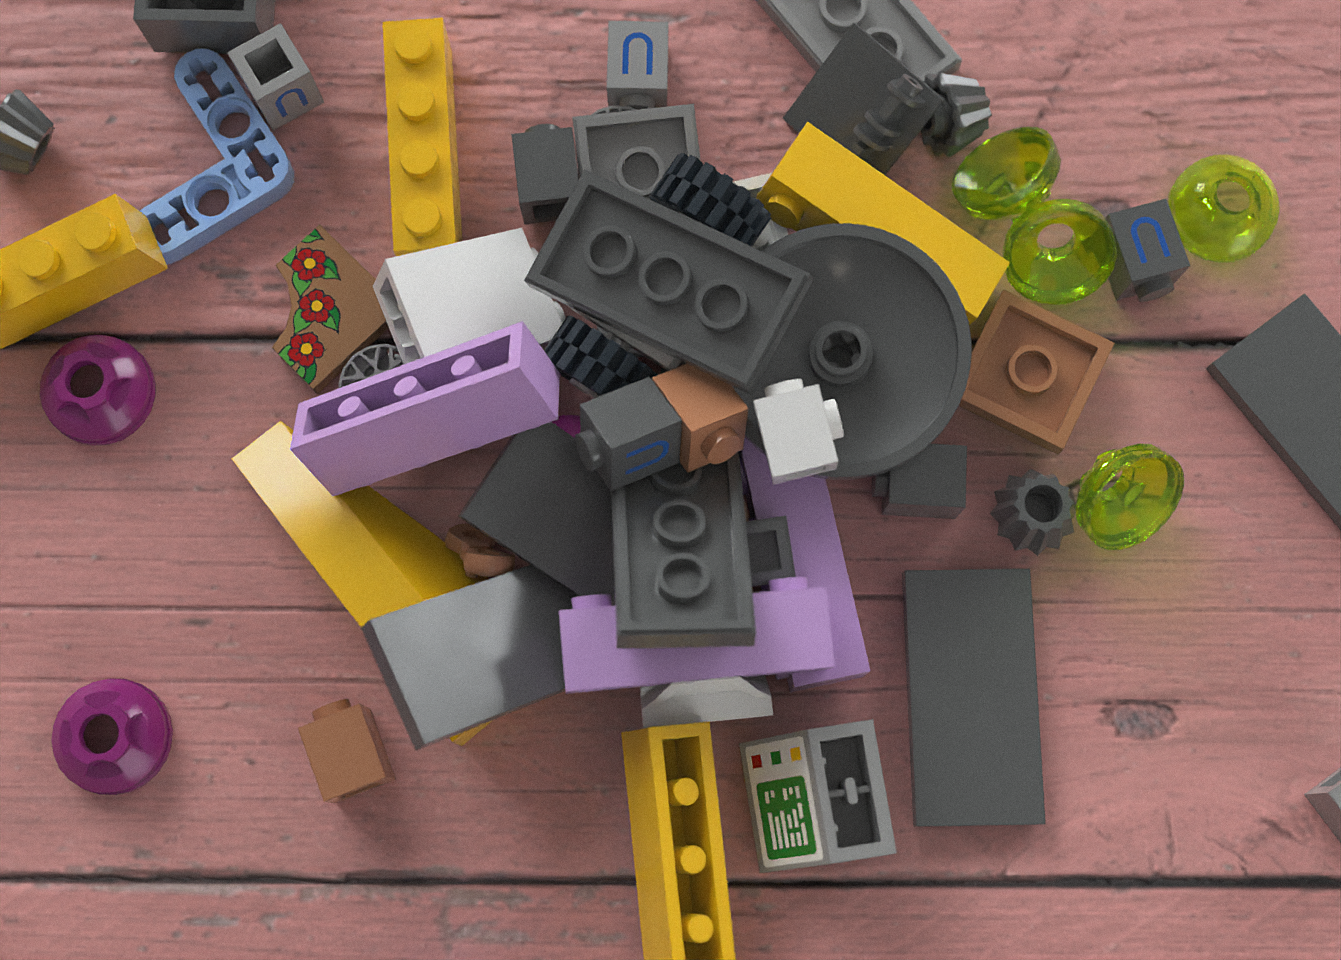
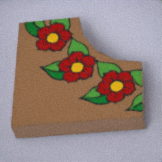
M320 224L276 264V267L288 284L291 309L286 329L272 346L273 350L317 394L342 372L343 367L354 354L370 346L389 328L373 289L376 279Z

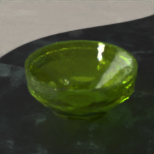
M1027 126L1014 128L988 139L975 148L958 167L952 181L954 197L969 215L977 219L992 221L1011 219L1012 222H1017L1030 217L1035 213L1037 207L1049 198L1051 189L1058 177L1061 157L1056 143L1046 130Z
M1229 154L1212 155L1190 165L1175 180L1167 199L1183 246L1200 258L1219 263L1235 262L1247 258L1258 251L1270 238L1278 222L1280 210L1277 191L1268 175L1255 163ZM1225 182L1240 184L1248 193V208L1242 211L1226 209L1217 197L1218 185Z
M1055 199L1036 204L1024 211L1012 223L1006 233L1002 254L1003 258L1009 261L1010 264L1005 274L1017 292L1035 302L1057 305L1081 300L1099 289L1107 281L1114 269L1117 259V244L1112 228L1102 213L1091 205L1078 200ZM1051 224H1064L1073 230L1071 239L1065 245L1058 248L1045 247L1037 240L1040 232Z
M1134 444L1100 454L1090 470L1081 477L1075 508L1076 520L1086 536L1098 547L1106 550H1123L1145 541L1168 521L1177 508L1184 488V472L1181 465L1169 453L1151 444ZM1122 470L1118 481L1111 488L1102 491L1105 485Z

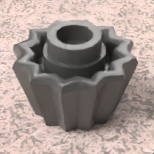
M928 73L925 76L924 83L940 95L944 102L920 131L923 144L930 145L936 156L944 153L946 156L951 157L982 136L983 131L989 128V118L992 116L989 108L990 99L986 96L985 87L979 86L976 79L943 73L939 75Z
M17 89L12 94L8 93L3 103L0 104V170L28 175L40 163L52 139L55 128L53 127L54 124Z
M1030 469L1022 477L1009 475L1006 487L994 491L997 505L990 514L999 523L997 535L1010 539L1015 551L1028 548L1038 556L1046 547L1060 549L1062 537L1074 533L1072 518L1078 512V509L1070 499V488L1060 485L1054 474L1044 476Z

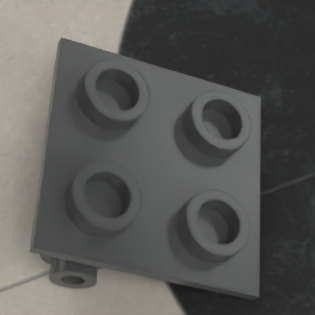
M853 22L784 115L783 119L798 133L809 122L876 170L886 175L941 106L944 99L858 24Z

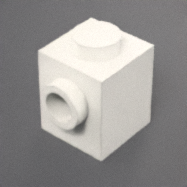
M802 379L787 380L764 388L765 398L753 401L773 485L837 469L839 461L833 439L844 437L835 399L823 401L819 384L804 387Z

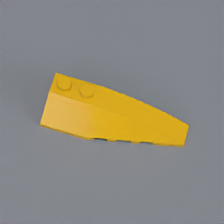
M279 421L232 458L260 498L360 627L370 619L489 579L480 575L477 578L467 577L465 575L466 571H464L463 560L459 556L460 554L446 548L445 542L370 486L360 487L332 496L290 450L293 429L282 421ZM492 721L459 733L449 739L453 743L463 746Z

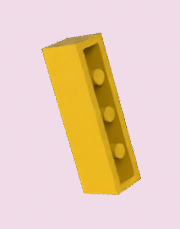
M443 17L382 22L392 233L395 256L462 241L452 50Z
M809 122L804 125L755 197L764 204L763 208L770 212L772 221L782 227L792 228L796 232L813 226L850 223L879 228L911 242L933 259L948 276L962 301L969 325L979 317L1010 264L1009 261Z
M113 194L0 249V350L167 270L168 267L147 216L117 194Z
M710 722L648 727L621 732L644 960H736Z

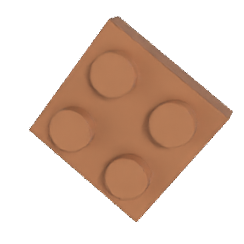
M1003 289L971 351L970 373L959 406L1058 455L1064 449L1115 343Z

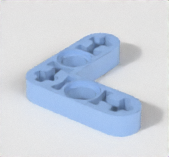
M195 49L182 56L175 67L174 79L177 87L224 159L140 211L147 216L152 230L162 223L169 229L168 233L171 240L164 245L158 242L166 264L180 261L277 202L291 190L294 184L295 172L281 145L224 59L217 52L209 49ZM205 70L211 76L222 97L217 98L214 102L211 101L195 77L201 71ZM232 113L248 115L250 117V125L242 136L227 138L219 133L220 124L227 115ZM257 148L266 164L272 167L275 177L265 182L263 178L258 176V172L247 153ZM211 190L227 192L229 194V204L221 214L216 216L200 214L198 210L199 201L206 192ZM185 208L186 212L198 226L190 229L178 211Z

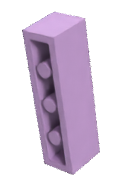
M522 321L298 403L290 450L332 496H336L558 420L560 373Z
M745 438L744 448L739 451L743 495H746L751 517L749 521L786 516L796 577H808L809 588L827 587L835 667L819 671L776 674L775 678L776 680L787 678L789 691L795 692L864 677L871 670L826 479L807 476L773 485L766 455L756 449ZM769 584L760 585L761 591L759 592H769Z
M790 577L768 581L769 592L752 593L756 626L754 646L617 649L615 605L612 606L611 595L601 594L571 598L572 609L559 610L566 694L668 685L672 682L710 680L737 676L744 678L834 668L835 661L827 587L809 588L808 577Z

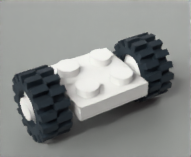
M680 153L676 156L649 197L650 200L751 247L771 220L770 212L763 208L764 204L759 199L751 197V192L744 186L736 185L732 182L733 178L726 173L720 174L713 165L707 162L703 164L697 157L687 156L685 153ZM572 307L570 308L574 312L600 327L608 334L604 336L600 331L591 328L585 322L577 320L573 316H567L544 350L560 375L592 399L647 377L652 379V377L658 375L647 364L639 361V358L628 352L630 348L667 371L677 368L681 362Z

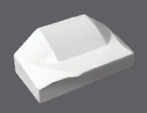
M737 676L640 687L643 728L773 716L772 696L766 676L744 678Z

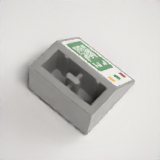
M873 719L808 729L739 743L760 873L834 864L897 853Z

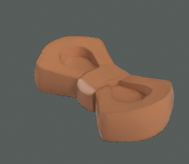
M463 523L449 528L445 537V546L460 554L459 556L463 560L464 571H466L465 575L467 577L477 578L478 575L496 577L514 569L515 555L493 549L496 542L470 524Z

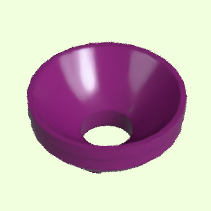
M87 335L74 339L62 346L50 358L40 380L42 408L52 425L66 437L78 443L91 446L109 445L132 435L147 419L152 410L156 395L154 374L146 358L132 345L118 338L106 335ZM86 365L100 367L104 375L100 390L87 398L74 396L70 387L74 373Z
M104 679L92 682L78 689L63 704L53 725L51 740L53 755L59 769L71 782L80 788L101 795L124 794L146 785L158 774L169 755L172 746L173 729L168 710L164 702L154 691L143 684L127 679ZM109 715L118 726L117 742L113 748L105 753H93L88 749L84 740L86 726L97 716Z

